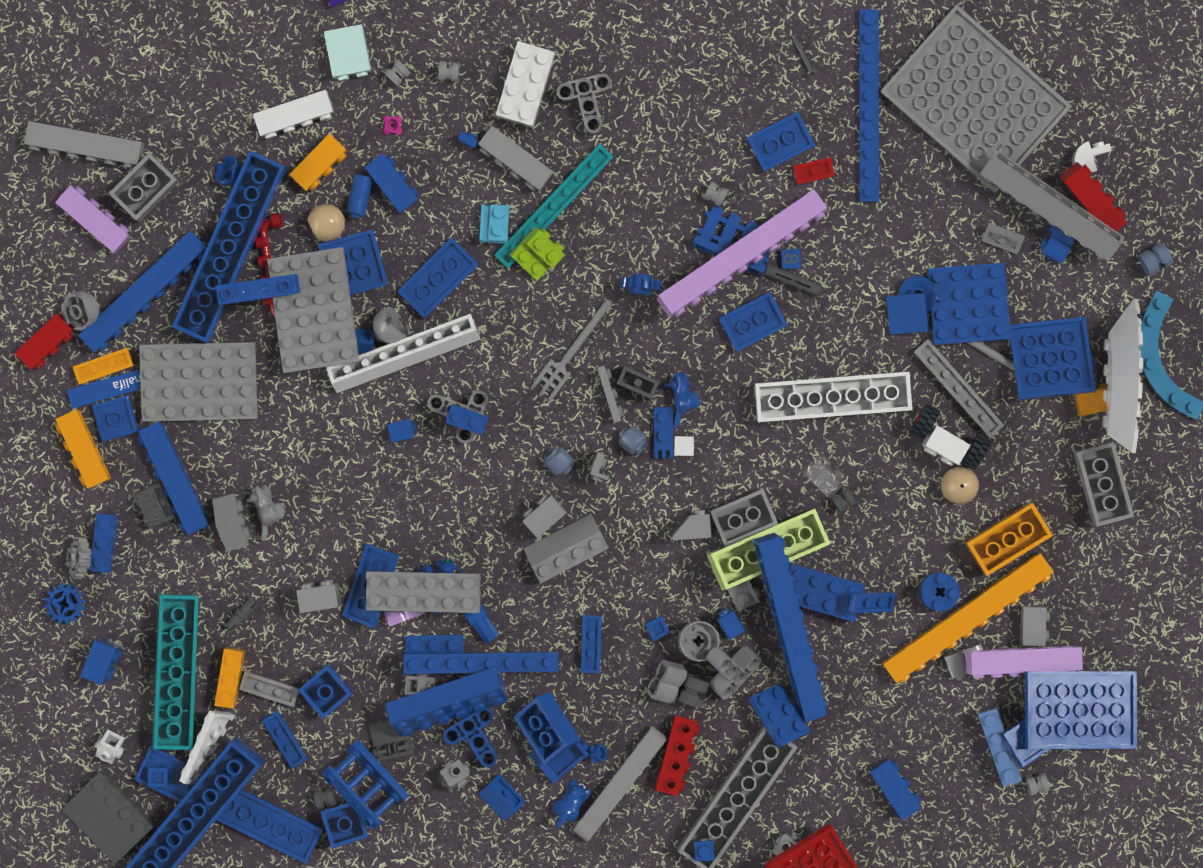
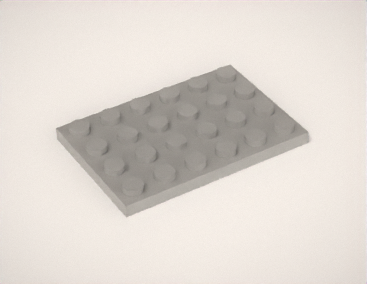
M340 247L267 259L270 278L298 274L301 293L273 297L283 373L360 362L344 248Z
M256 342L139 345L142 422L258 419Z

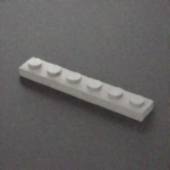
M929 339L913 352L989 438L1004 426Z

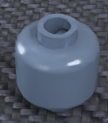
M632 426L628 429L625 427L619 433V445L630 455H638L646 448V435L637 427Z
M553 447L545 454V466L554 475L562 473L566 475L572 469L573 458L564 448Z

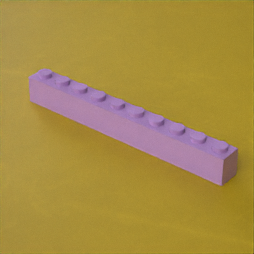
M812 190L658 295V303L669 318L673 316L679 317L686 311V307L697 305L701 301L700 298L702 296L713 294L717 290L716 287L721 283L723 286L733 279V275L736 273L740 275L745 272L749 264L752 262L756 264L764 258L762 255L767 252L771 254L779 248L778 244L783 241L785 243L789 242L795 237L794 233L805 231L810 227L809 223L813 220L816 222L821 220L825 216L824 213L827 210V206L816 191Z

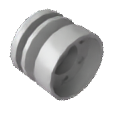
M694 621L683 626L679 632L677 642L682 655L690 660L700 662L707 660V655L713 648H719L720 639L718 632L711 624L703 621ZM699 635V638L703 639V643H699V646L696 647L693 639H696Z

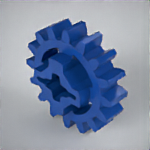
M630 274V278L620 279V288L628 289L629 294L651 295L652 291H661L662 281L653 280L652 275Z
M61 583L60 588L57 585L53 586L54 592L51 590L47 592L50 597L44 598L48 602L44 608H49L46 615L52 614V621L58 619V624H62L65 620L66 625L70 624V619L76 622V616H83L80 611L86 610V607L82 606L86 599H81L84 592L78 593V586L72 589V583H69L67 587H65L64 583ZM64 591L60 598L55 597L59 592ZM72 594L76 597L77 602L73 600ZM66 600V603H68L69 606L64 608V605L61 604V601ZM53 605L56 606L58 613L55 611ZM69 610H76L72 615L66 616Z

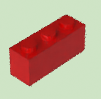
M56 313L15 354L30 370H39L46 364L44 360L49 355L53 357L59 352V346L63 342L67 344L74 337L73 333L75 330L70 324L65 322L60 314Z

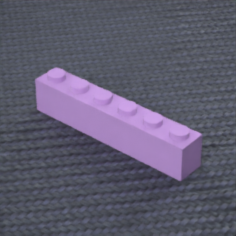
M1080 646L965 651L966 674L972 675V678H984V675L989 674L993 678L1003 677V674H1009L1010 677H1019L1025 671L1083 670L1082 647Z

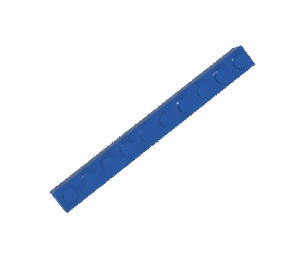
M776 533L753 539L798 712L805 722L826 716V708L828 706L825 698L822 697V683L817 678L818 667L812 659L814 652L812 646L808 644L807 638L809 633L803 625L804 614L798 606L800 601L797 591H794L793 584H795L793 574L789 572L788 566H790V561L784 553V539Z

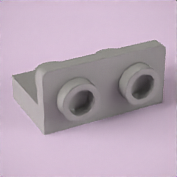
M596 451L589 473L592 474V479L603 482L604 479L609 480V476L599 471L600 469L604 470L607 459L604 458V453Z
M752 579L727 589L738 612L760 602L758 598L761 595L756 586L752 587L750 583Z

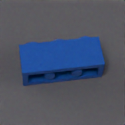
M382 153L365 166V169L399 213L402 214L419 201L416 197L419 193L413 185L409 187L406 184L407 177L401 170L396 171L393 167L396 163L390 155L385 156Z
M96 514L89 571L112 572L119 515Z
M886 758L871 768L869 772L900 818L904 820L921 808L919 805L921 799L916 792L911 793L908 788L911 784L905 776L901 778L897 772L900 768L896 762Z

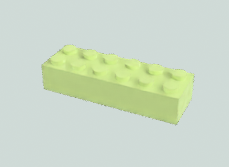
M816 509L806 511L778 525L708 554L707 557L721 590H727L762 574L753 539L776 533L784 539V553L788 556L790 562L829 545L830 542Z

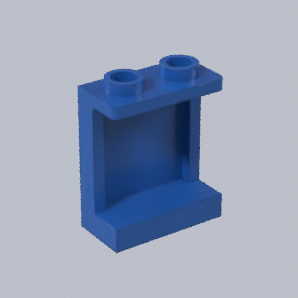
M581 740L558 760L546 765L542 763L535 750L531 751L529 755L552 783L555 784L564 774L589 755V746L584 740Z

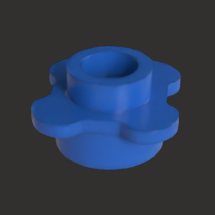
M597 743L596 746L590 745L589 754L591 762L593 764H596L597 761L603 762L607 757L606 748L601 743Z

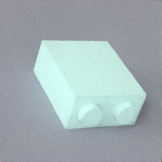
M362 24L324 31L332 77L334 79L345 81L349 80V76L356 75L357 78L368 76V73L372 72Z

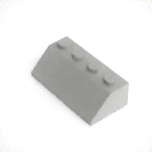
M589 514L523 549L541 584L605 551L609 547L592 514Z

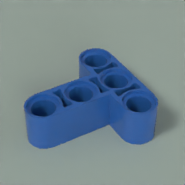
M487 707L486 711L491 715L488 720H483L480 717V712H472L449 726L445 730L443 738L450 745L457 744L466 738L480 763L484 767L490 768L496 764L498 755L482 729L492 722L494 718L493 709ZM467 720L472 721L474 728L471 730L465 729L464 722ZM454 730L457 732L458 738L451 740L448 738L447 733ZM474 738H483L484 744L482 746H476L474 744ZM491 753L494 756V761L486 762L484 755Z

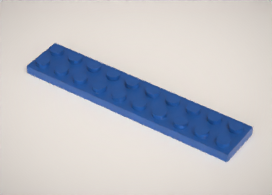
M152 745L134 779L148 787L149 767H169L168 787L149 788L178 802H181L195 785L184 784L179 781L182 776L181 772L187 764L186 761L162 749H153ZM203 770V772H202L201 776L199 777V779H200V778L202 777V775L206 772L205 770ZM244 789L240 790L216 819L307 864L324 829Z

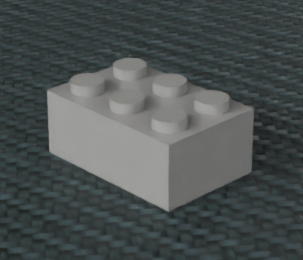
M148 153L109 194L136 221L140 222L180 181L153 154Z
M763 488L710 510V514L725 547L778 525Z

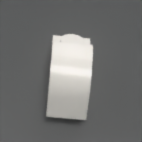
M1089 141L1085 142L1075 150L1072 157V165L1076 162L1081 166L1085 164L1092 173L1096 172L1094 156L1112 151L1110 143L1105 145L1104 142L1092 144L1093 148H1091Z

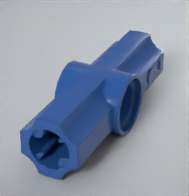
M481 603L480 613H464L485 644L500 635L490 621L486 610L484 611Z

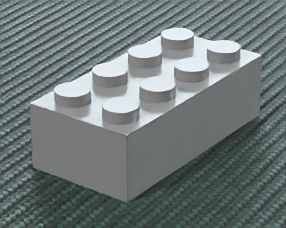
M1108 442L1074 451L1093 526L1098 527L1134 517L1115 443Z

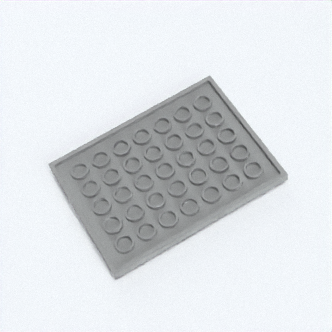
M958 5L950 11L880 91L882 95L994 193L1000 188L994 183L986 181L980 173L995 151L998 150L1018 165H1021L1072 107L1071 104Z

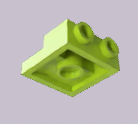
M535 226L509 255L538 281L550 267L553 269L565 254L562 252L564 248L557 241L553 243L549 239L551 235L544 228L540 231Z

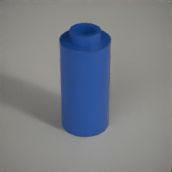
M358 174L354 175L346 212L350 213L349 217L360 219L361 216H365L373 178Z

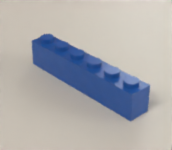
M162 421L139 430L138 440L148 451L146 453L147 459L150 464H154L156 468L154 473L158 481L162 480L163 492L166 498H170L173 503L171 509L175 516H179L181 520L179 525L183 533L186 532L187 535H191L211 525Z

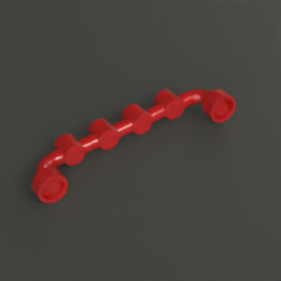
M280 213L271 214V218L263 222L259 232L260 237H257L255 240L257 249H262V256L258 257V263L260 268L264 267L265 275H261V279L270 278L267 259H270L271 255L267 229L269 226H273V229L282 228ZM273 297L264 298L265 306H270L271 313L275 317Z

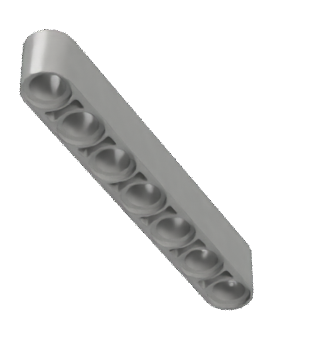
M651 726L613 775V778L610 779L578 823H576L572 831L588 842L668 737Z

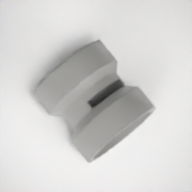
M399 60L394 63L391 69H387L384 72L397 87L402 83L404 77H408L411 74Z
M440 61L438 80L445 81L450 79L452 82H458L460 63L453 62L448 64L445 61Z
M712 181L703 198L707 201L712 200L715 205L720 207L729 190L718 187Z
M1045 772L1039 773L1036 777H1026V783L1031 796L1036 795L1040 791H1050Z

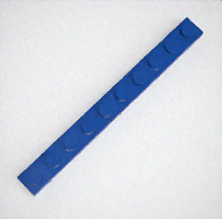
M879 9L859 10V202H879Z

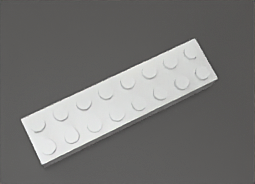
M909 372L754 384L757 422L912 410Z

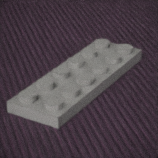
M367 571L366 610L480 613L481 574Z

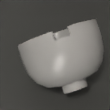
M76 291L63 298L65 301L61 304L62 315L67 324L74 326V330L81 331L86 329L97 320L100 313L99 305L90 293Z
M383 307L373 319L375 338L379 342L383 341L386 344L395 343L410 335L408 325H402L398 319L401 316L391 307Z

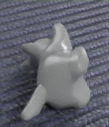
M264 484L261 488L256 486L252 490L250 497L246 500V502L254 503L257 507L258 517L262 523V541L266 540L268 526L274 524L279 519H283L285 514L283 505L272 501L271 491Z

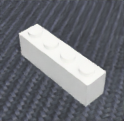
M323 90L255 113L253 117L260 136L271 139L276 137L278 132L284 131V133L294 131L296 126L302 125V127L312 125L314 120H328L335 113L328 92Z

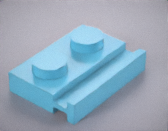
M482 204L480 243H508L509 205L485 206V204Z

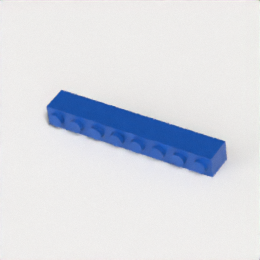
M189 231L100 314L90 327L84 329L78 336L93 352H103L108 348V342L112 338L117 339L123 333L122 329L126 325L131 326L137 320L136 316L140 312L145 313L151 307L150 303L154 299L159 300L165 294L164 290L168 286L173 287L179 281L178 277L182 273L187 274L193 268L192 264L196 260L201 261L207 246L193 231Z
M557 651L403 653L404 674L478 673L495 667L498 673L559 672Z

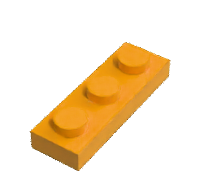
M125 348L73 366V370L78 384L81 385L133 367L134 364L129 349Z

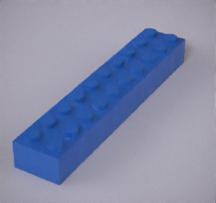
M249 150L172 325L173 328L206 343L211 342L227 304H218L216 286L237 283L286 173L287 166Z
M235 736L126 868H176L265 760Z

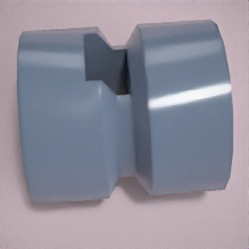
M1163 242L1153 246L1152 251L1146 250L1138 255V260L1149 277L1159 272L1160 267L1164 269L1174 264L1172 255Z

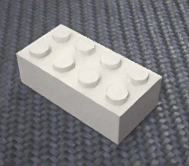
M520 41L517 42L496 117L531 128L534 127L555 52Z

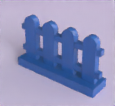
M714 206L711 212L707 210L705 216L708 219L704 228H699L697 233L700 234V237L695 236L692 247L717 256L734 244L731 241L736 229L743 232L742 239L758 228L756 222L750 221L744 227L739 224L740 216L738 214H731L729 219L721 217L723 213L722 208ZM718 222L725 224L721 237L714 234ZM711 239L718 242V244L710 242ZM768 252L762 255L764 258L758 263L754 264L752 262L749 264L747 271L762 277L766 269L763 263L767 264L769 258L766 257Z

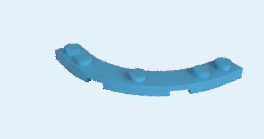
M1155 291L1142 317L1141 332L1143 333V346H1139V350H1141V357L1143 358V372L1149 384L1163 401L1179 412L1198 420L1203 410V401L1180 389L1170 379L1162 365L1158 348L1159 332L1164 317L1174 299Z

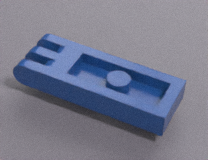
M654 407V459L659 458L658 451H662V459H666V451H669L670 459L674 458L673 407Z

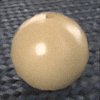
M331 204L315 207L308 216V223L320 241L329 242L335 240L344 231L345 218L340 209Z
M954 467L944 474L941 481V490L949 502L966 504L976 497L979 490V481L971 469Z

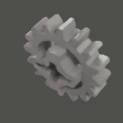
M82 537L73 539L71 548L67 550L66 566L70 568L68 573L72 579L84 578L87 569L91 565L90 558L92 552L91 549H88L89 543L87 539Z

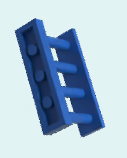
M298 274L216 286L219 305L301 293Z
M356 740L346 749L349 752L347 758L335 769L329 766L321 774L324 776L325 781L332 785L360 815L365 825L374 830L382 823L379 817L393 803L400 805L410 795L359 740ZM353 761H357L362 766V770L346 783L339 775ZM367 775H370L375 780V784L359 798L352 789ZM380 789H383L388 794V798L372 812L365 803Z

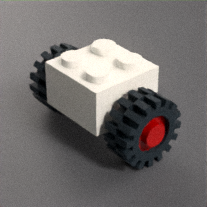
M926 403L914 421L910 433L924 440L922 446L925 447V452L932 456L938 454L942 457L941 461L947 465H959L961 462L975 471L986 456L992 441L978 433L971 444L966 443L936 425L935 421L938 419L941 410Z

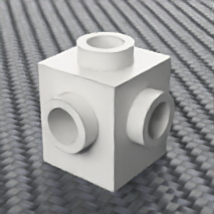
M107 730L103 738L99 737L95 748H97L95 756L102 761L113 764L116 758L120 759L124 751L122 745L125 738Z

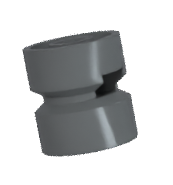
M687 675L683 684L685 689L681 690L678 701L702 708L705 699L703 694L707 693L710 682Z

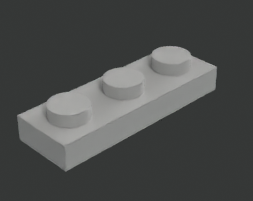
M605 366L598 367L614 423L621 421L620 417L624 416L621 405H616L615 398H618L616 388H611L609 380H612L610 369H605Z
M248 671L244 672L239 688L241 691L291 707L295 706L299 694L298 689H300Z

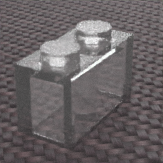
M817 455L801 472L830 499L846 483L843 480L845 476L838 469L834 471L829 466L831 462L824 455L822 457Z

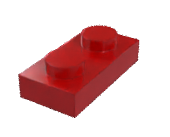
M831 157L793 166L797 185L835 176Z

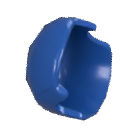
M224 156L225 161L217 164L215 180L222 186H231L235 184L242 166L233 156Z

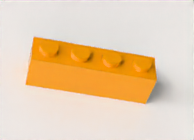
M76 409L55 419L57 422L55 427L58 433L62 434L65 439L63 441L64 447L73 456L71 459L75 469L80 471L81 476L79 478L82 485L86 486L87 489H91L112 479L80 410Z

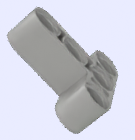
M597 74L562 83L557 88V96L561 101L569 102L578 99L584 126L589 134H597L602 129V121L595 95L607 92L611 87V79L607 74ZM599 79H606L608 85L605 88H600L597 85ZM586 83L590 88L588 92L582 93L578 89L579 85ZM561 89H570V96L562 97L560 95ZM586 102H592L594 109L592 111H585L583 105ZM590 121H597L599 127L596 130L589 129L588 123Z
M475 391L472 393L468 404L465 405L435 394L429 397L427 404L430 410L447 417L450 406L454 404L483 414L488 403V396L483 391ZM479 393L485 398L484 402L480 405L474 402L475 395ZM436 397L442 401V405L438 409H435L431 404L432 400ZM458 428L456 436L459 442L470 443L474 439L476 433L470 431L471 437L468 440H463L460 437V433L464 429Z
M747 646L742 647L732 658L720 648H713L707 655V661L719 672L711 680L710 688L723 700L728 699L758 668L761 659Z

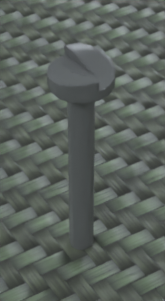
M793 35L791 37L809 71L806 75L811 77V74L818 71L817 69H812L796 35Z

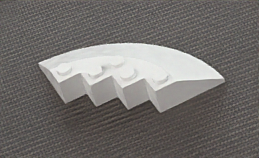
M1138 299L1131 301L1110 330L1108 339L1104 341V351H1107L1108 364L1104 365L1103 375L1106 376L1108 387L1103 392V401L1106 402L1108 410L1107 416H1103V427L1106 428L1107 435L1131 453H1136L1139 432L1136 417H1140L1141 413L1140 401L1138 399H1142L1143 383H1140L1141 378L1139 375L1143 371V358L1141 357V350H1139V346H1143V333L1141 332L1142 321L1137 316V314H1140Z

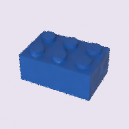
M551 692L536 697L514 716V719L544 765L558 760L581 741Z

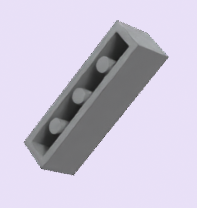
M493 126L489 128L478 143L481 147L479 151L487 157L491 154L496 158L495 163L503 169L507 166L512 170L510 172L511 175L518 180L523 178L527 181L525 185L534 192L536 189L541 191L554 174L551 169Z

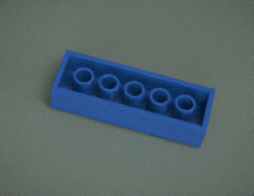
M493 667L385 703L390 725L400 736H410L415 731L428 730L433 725L446 724L451 719L464 718L469 713L482 712L490 706H500L505 701H508L509 698L503 678Z

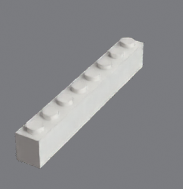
M468 314L395 343L359 355L360 362L327 367V372L332 386L339 393L481 339L471 314Z

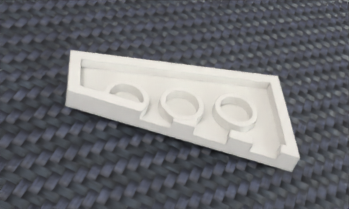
M209 711L205 716L203 727L197 735L194 748L189 753L188 762L181 772L180 782L196 784L208 763L207 757L216 750L217 746H215V743L220 735L224 736L227 731L224 727L229 720L232 721L234 719V714L223 711Z

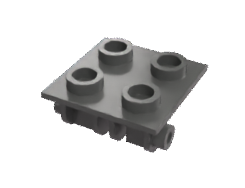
M389 720L369 724L374 747L373 753L377 761L414 754L411 737L400 736L390 725Z

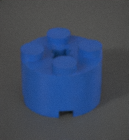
M932 572L922 579L919 595L922 602L930 609L946 611L957 603L960 590L958 583L952 576L943 572ZM937 587H939L940 589L943 588V594L941 596L938 594L935 595L937 592Z

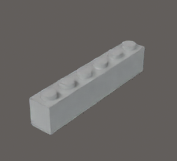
M28 121L24 144L28 145L30 150L41 151V148L48 149V153L59 155L60 152H66L68 157L78 158L79 155L86 156L85 160L97 162V159H104L106 164L116 165V162L124 163L123 167L132 169L142 160L144 143L31 121Z

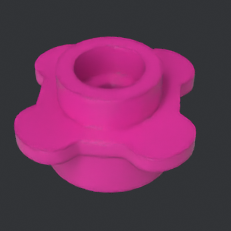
M400 116L384 117V133L386 135L390 133L400 135L402 133V118Z

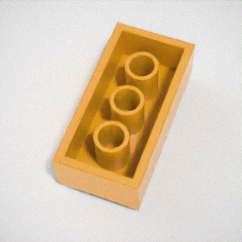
M1029 502L964 543L983 574L988 576L1053 535L1034 504Z

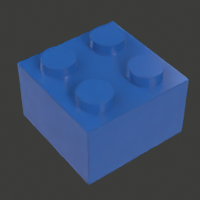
M103 638L94 640L80 677L100 685L112 680L116 669L113 668L116 662L120 661L123 654L120 651L122 646Z
M330 663L298 689L322 719L354 693Z
M349 803L321 811L332 849L369 837L363 819Z

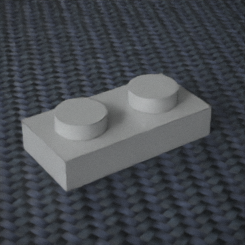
M988 223L981 241L1017 254L1025 236Z

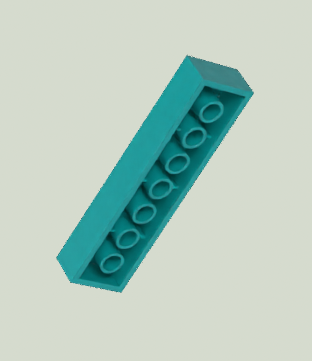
M158 593L153 749H193L199 596L197 594Z

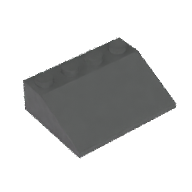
M104 770L100 771L62 809L114 864L156 825Z

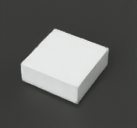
M675 436L674 456H694V437Z

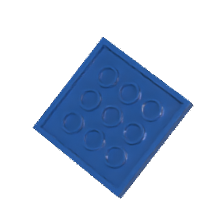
M1005 263L927 269L928 279L934 284L937 291V300L931 309L933 345L1011 339Z
M1085 317L1010 325V345L1019 401L1096 392Z

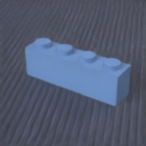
M997 705L980 710L978 716L1003 787L1021 782L1022 775L1016 758L1002 736L1006 729Z

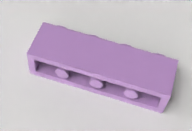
M70 185L55 203L113 253L117 254L131 238V235L128 234L130 230L122 223L119 225L113 221L115 217L107 210L105 212L100 210L99 207L101 205L93 198L89 200L85 197L86 192L78 185L76 187Z

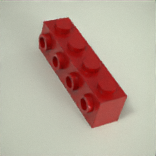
M1076 162L1059 177L1087 212L1115 231H1118L1128 223L1124 219L1126 214L1119 206L1115 208L1112 204L1115 200L1108 192L1106 194L1103 193L1101 190L1103 185L1097 178L1093 180L1090 177V174H1092L1090 169L1085 164L1081 166Z
M675 714L655 787L657 791L678 796L679 791L683 792L685 781L682 780L683 775L688 773L690 762H687L689 754L693 755L695 744L692 743L693 737L698 736L700 729L696 719Z

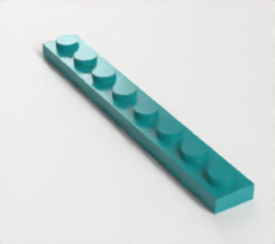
M599 144L494 256L509 269L515 262L509 254L535 226L540 231L543 228L546 230L614 156Z

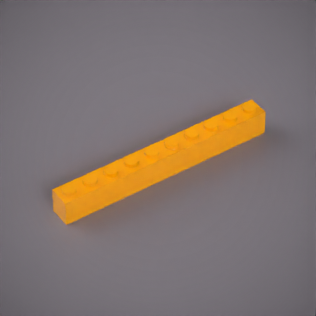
M1036 553L883 661L882 664L896 683L899 681L901 683L905 682L910 678V673L915 670L919 672L926 666L925 663L930 659L934 661L942 655L941 651L946 648L950 650L957 645L956 641L961 637L965 639L970 636L975 627L981 628L989 622L988 618L992 615L996 617L1004 612L1003 608L1008 604L1012 606L1020 600L1019 596L1024 593L1027 595L1034 591L1036 584L1039 582L1043 584L1048 581L1054 571L1042 554Z

